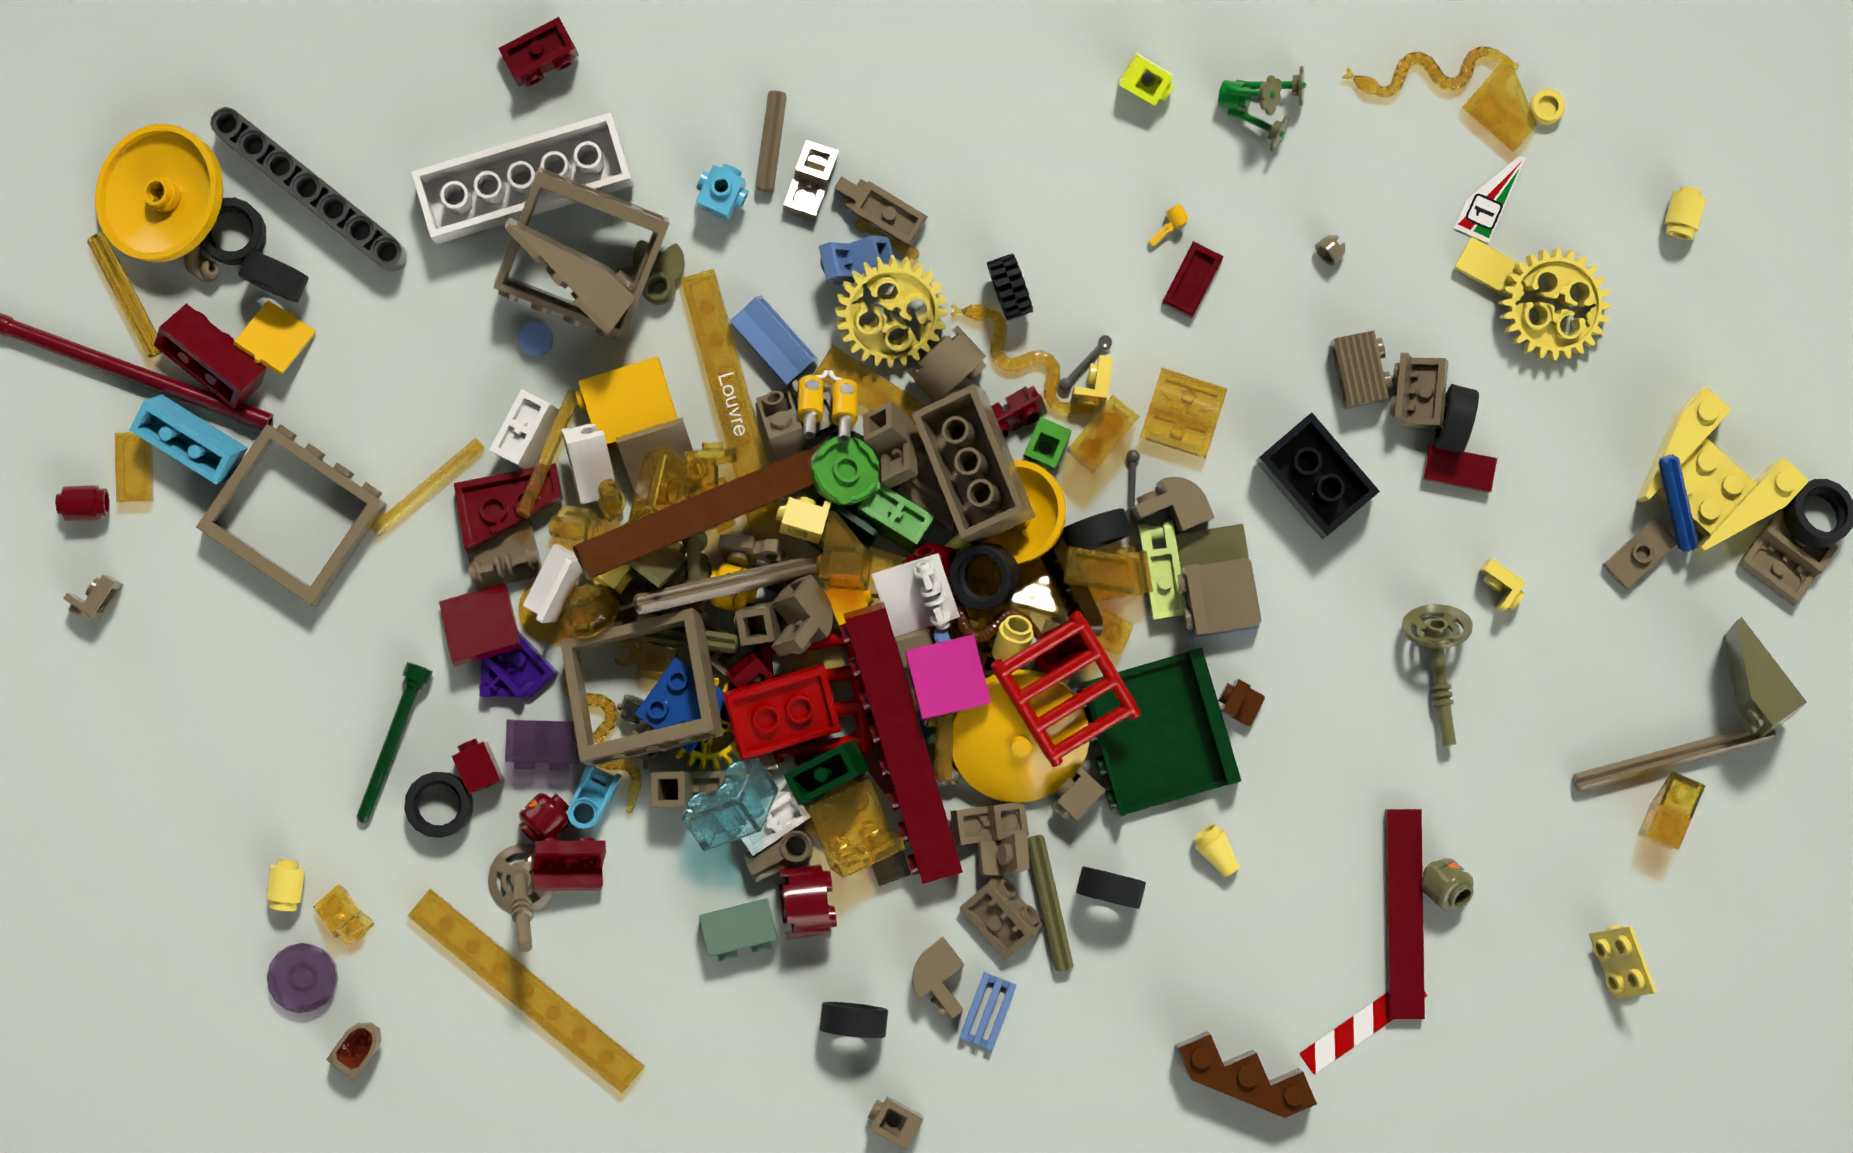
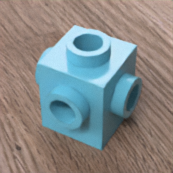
M713 164L710 172L704 171L698 181L696 189L700 193L696 199L697 207L729 222L735 208L741 209L749 193L745 189V178L740 177L742 172L728 164H723L722 168ZM720 188H727L724 192H718Z

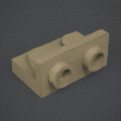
M992 877L987 884L959 908L1004 960H1007L1043 927V922L1040 920L1038 912L1032 906L1026 905L1018 896L1014 885L1002 877Z

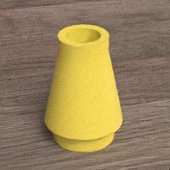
M1214 823L1205 827L1194 836L1193 840L1197 844L1195 849L1220 872L1222 877H1227L1239 869L1240 865L1235 858L1223 828L1219 829L1217 824Z

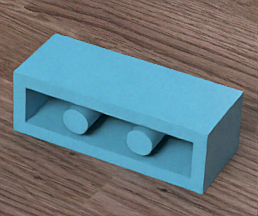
M162 394L142 402L129 429L132 433L214 484L221 483L231 477L248 447Z

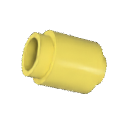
M1682 186L1680 191L1672 192L1664 222L1667 226L1665 232L1667 235L1679 239L1692 240L1694 233L1699 231L1707 200L1701 196L1699 189Z
M1020 615L1008 616L999 626L992 648L993 658L995 660L1002 659L1004 662L1030 646L1033 638L1031 622Z
M278 859L277 864L270 865L266 899L269 900L268 908L280 911L297 910V903H300L302 898L305 868L298 867L299 861Z

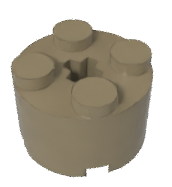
M958 325L952 329L956 334L953 338L949 335L947 337L944 336L929 352H926L917 361L921 366L918 371L914 368H910L907 371L934 402L960 391L961 388L957 384L965 377L972 380L987 366L982 361L986 355Z

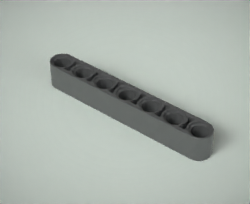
M223 107L213 113L210 122L211 128L223 142L386 271L394 272L400 270L407 261L406 249L395 237L236 110ZM228 119H236V128L230 133H223L222 126L224 122ZM255 140H262V150L255 155L249 154L250 144ZM282 161H289L290 169L288 173L276 176L275 168L277 164ZM309 182H315L317 185L315 194L310 197H302L303 186ZM333 204H343L344 209L340 217L335 219L328 217V210ZM361 225H369V236L363 240H356L354 236L356 229ZM388 246H395L397 248L396 257L392 261H382L381 253L383 249Z

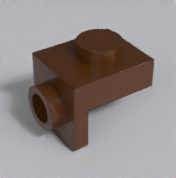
M1237 679L1233 685L1226 684L1218 699L1219 702L1223 703L1220 708L1221 713L1246 726H1250L1265 700V696L1251 689V685Z

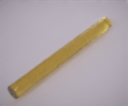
M568 389L516 510V513L522 517L529 518L562 440L561 429L567 428L576 407L577 398L575 390Z
M475 437L375 522L371 529L378 537L382 536L485 448L483 444Z

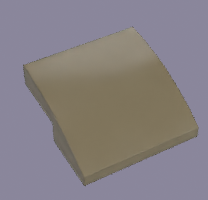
M1782 508L1765 525L1738 565L1794 606L1801 600L1814 578L1822 573L1838 549V546L1832 544L1826 548H1812L1800 543L1792 536L1786 526L1784 508Z

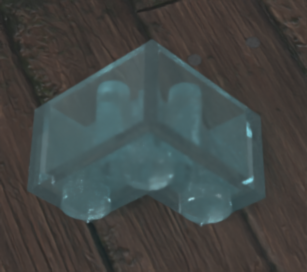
M758 758L747 762L738 761L726 770V776L719 789L709 793L700 792L689 800L682 822L702 850H710L761 832L779 788Z

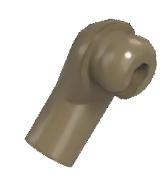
M200 244L184 255L186 270L201 281L211 282L219 275V265L215 261H210L201 255Z

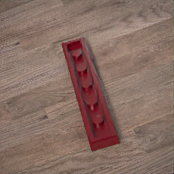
M1385 809L1388 1019H1425L1423 891L1421 886L1423 879L1422 809Z

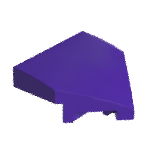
M518 630L522 648L481 659L479 697H531L558 671Z

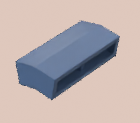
M762 295L755 297L730 320V324L787 387L818 360L815 354Z

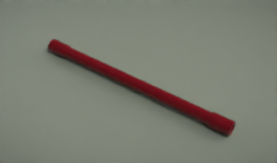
M0 313V335L10 336L234 419L242 425L261 432L266 424L270 426L274 417L272 413L244 403L233 410L211 392L32 327Z

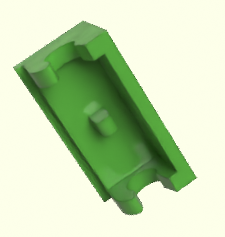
M878 482L877 487L870 496L860 503L855 514L856 516L863 515L874 523V529L879 532L878 534L911 554L918 547L920 540L928 531L935 517Z

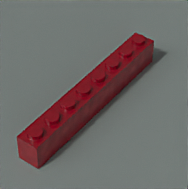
M881 602L843 613L846 623L839 625L844 644H852L855 657L849 658L854 678L862 677L865 690L859 691L864 712L871 710L875 723L869 724V729L874 745L881 743L885 755L878 757L884 778L891 776L894 789L888 790L893 810L901 809L904 819L903 822L898 823L903 843L910 841L914 853L907 855L912 875L920 874L922 884L963 873L885 604Z

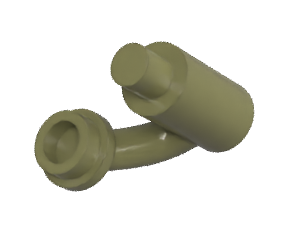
M704 531L681 541L684 548L687 549V570L684 583L710 578L711 563L708 561L707 555L701 553L708 543V537Z

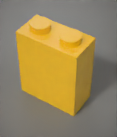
M658 356L578 381L581 390L575 391L579 408L581 411L587 410L591 422L588 424H596L598 431L603 430L608 448L617 446V437L678 419Z

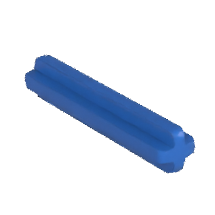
M1669 454L1661 457L1658 464L1677 546L1683 552H1689L1696 549L1699 543L1680 460L1674 454Z

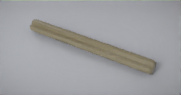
M824 552L640 593L635 595L633 603L638 614H646L792 581L810 574L814 576L827 573L831 568V562L828 554Z
M1745 728L1575 773L1573 780L1577 791H1585L1771 741L1776 738V732L1774 729L1759 739L1755 733L1750 734Z

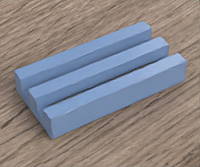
M983 972L959 1038L992 1050L1016 984ZM989 981L994 983V986L988 999L987 1005L985 1007L984 1013L982 1015L981 1021L979 1023L978 1029L974 1036L972 1034H969V1031L973 1023L974 1017L976 1015L977 1009L979 1007L980 1001L982 999L983 993L985 991L986 985ZM1001 986L1005 987L1007 990L988 1040L982 1039Z

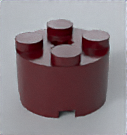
M821 864L778 870V876H785V883L779 884L783 924L791 925L792 931L785 932L787 939L825 935L830 933V927H837L835 907L828 905L827 892L833 891L830 871H823Z

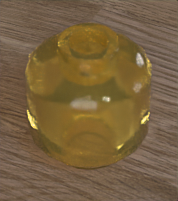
M564 506L558 511L556 516H552L549 523V534L553 536L555 544L573 551L572 548L575 545L603 534V523L601 519H598L593 509Z

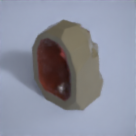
M371 1022L355 1024L344 1033L326 1060L346 1076L354 1080L358 1079L380 1046V1028Z

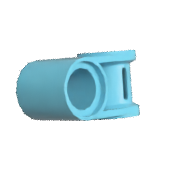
M587 765L568 809V818L571 824L583 830L596 827L607 805L611 802L622 775L618 773L612 775L595 766L590 767ZM593 778H596L606 783L607 785L603 786L597 782H594ZM583 804H589L594 809V817L590 822L582 824L576 819V810Z

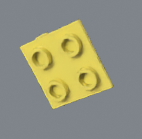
M1619 924L1607 927L1606 930L1589 933L1593 942L1594 953L1599 958L1606 976V985L1612 992L1614 999L1657 992L1632 925L1620 927Z

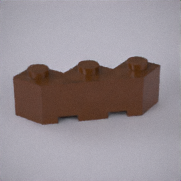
M1207 1031L1175 1045L1189 1078L1194 1082L1283 1118L1317 1105L1305 1074L1299 1068L1268 1080L1259 1056L1254 1050L1222 1062L1213 1038Z

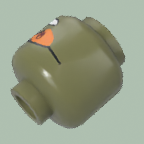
M1444 858L1433 861L1427 865L1423 872L1422 891L1441 909H1460L1471 900L1474 893L1473 877L1455 860Z

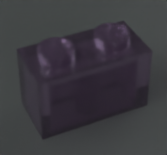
M507 720L505 762H514V769L535 770V763H549V770L570 771V764L579 763L574 722Z

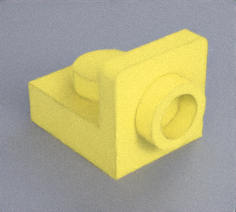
M1099 355L1097 364H1090L1088 384H1093L1094 389L1074 387L1072 398H1079L1078 404L1099 406V401L1106 402L1113 357Z
M1494 559L1486 560L1479 570L1480 573L1485 575L1483 581L1498 592L1502 589L1507 591L1495 608L1500 612L1506 611L1508 608L1514 610L1525 595L1521 589L1526 582Z

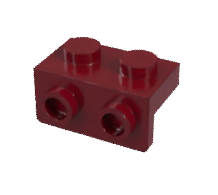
M559 17L498 48L518 87L523 84L529 87L540 82L544 78L543 74L554 68L556 71L563 70L571 66L575 62L574 58L579 56Z
M589 837L580 838L576 841H561L558 838H545L541 841H535L531 857L533 890H601L603 887L602 867L606 856V841H596Z

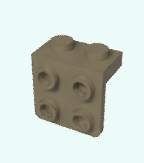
M1248 558L1199 565V563L1185 565L1182 568V574L1177 575L1180 594L1186 595L1188 609L1183 610L1186 629H1192L1193 637L1255 627L1261 623L1253 568Z

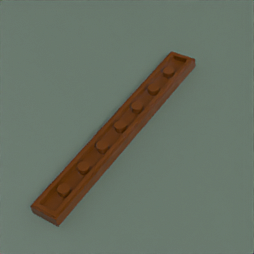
M823 443L575 545L572 549L586 579L589 580L814 486L811 480L810 466L813 455Z

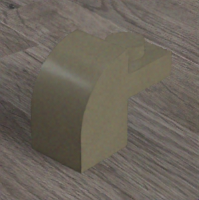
M889 401L863 414L864 442L880 454L881 482L891 489L918 476L917 459L925 455L924 447L915 425L906 413L892 401Z
M1181 477L1161 479L1156 483L1160 493L1159 496H1157L1155 490L1136 498L1138 504L1130 509L1135 522L1167 510L1170 519L1173 520L1177 534L1207 523L1215 518L1203 491L1192 481Z
M811 574L788 582L772 602V605L788 624L771 646L779 657L791 653L800 654L811 643L828 638L833 625V611L829 598Z
M730 771L651 772V807L730 806Z
M944 936L927 947L917 958L913 969V985L919 999L932 991L935 996L930 1001L942 1016L948 1013L953 1019L963 1011V1007L943 981L963 967L964 963Z

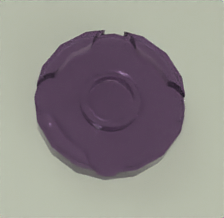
M306 942L289 945L279 951L271 961L267 973L268 990L275 1002L286 1010L297 1013L314 1011L328 1003L333 996L338 982L337 966L331 955L323 948Z

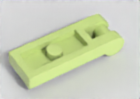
M1173 520L1162 521V525L1149 526L1148 523L1139 524L1138 534L1142 549L1152 620L1184 616L1183 610L1187 609L1185 595L1180 594L1177 575L1181 574ZM1164 538L1166 548L1153 550L1152 540Z

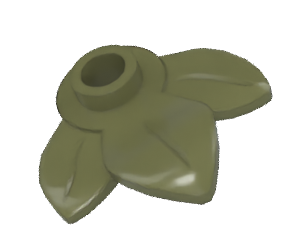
M639 240L633 253V266L621 268L618 272L620 270L623 271L633 281L648 242ZM677 243L669 246L663 253L659 250L642 292L645 299L652 304H666L675 295V281L682 275L685 267L684 254ZM658 282L665 284V290L661 294H656L653 290L654 285Z

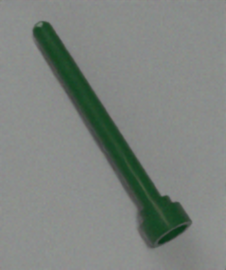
M406 663L402 674L405 676L403 683L406 686L358 810L357 820L360 823H367L371 818L419 689L423 690L424 685L429 684L433 671L414 663Z

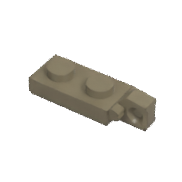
M841 176L834 187L836 193L847 199L845 207L850 209L853 214L908 247L911 246L928 218L922 212L870 181L867 183L860 179L858 184L855 185Z

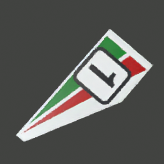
M1518 156L1467 198L1454 229L1489 244L1526 158Z

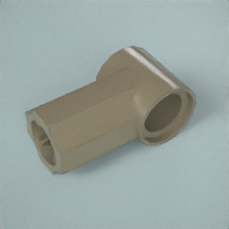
M796 829L785 834L754 856L748 853L743 857L756 883L778 873L779 869H786L806 859L813 851L814 842L809 833ZM799 836L803 838L806 843L804 854L794 855L789 851L788 841L791 837Z

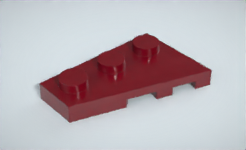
M556 463L454 483L464 549L468 552L563 500Z

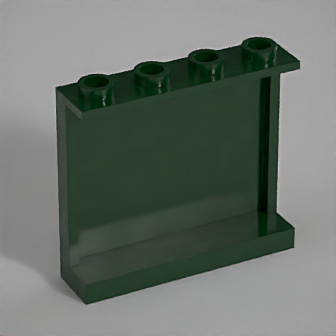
M1202 647L1118 672L1137 703L1141 715L1135 719L1127 717L1090 740L1091 745L1098 743L1101 757L1096 758L1101 778L1108 777L1111 790L1105 793L1111 812L1117 810L1118 815L1121 817L1242 781ZM1104 676L1081 682V689L1084 690ZM1111 689L1083 706L1084 711L1088 710L1092 723L1121 704Z

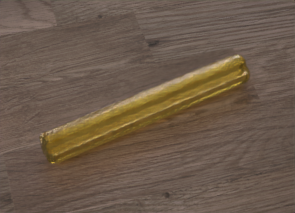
M102 232L92 235L87 239V243L145 354L150 358L162 354L154 346L157 332L109 240Z

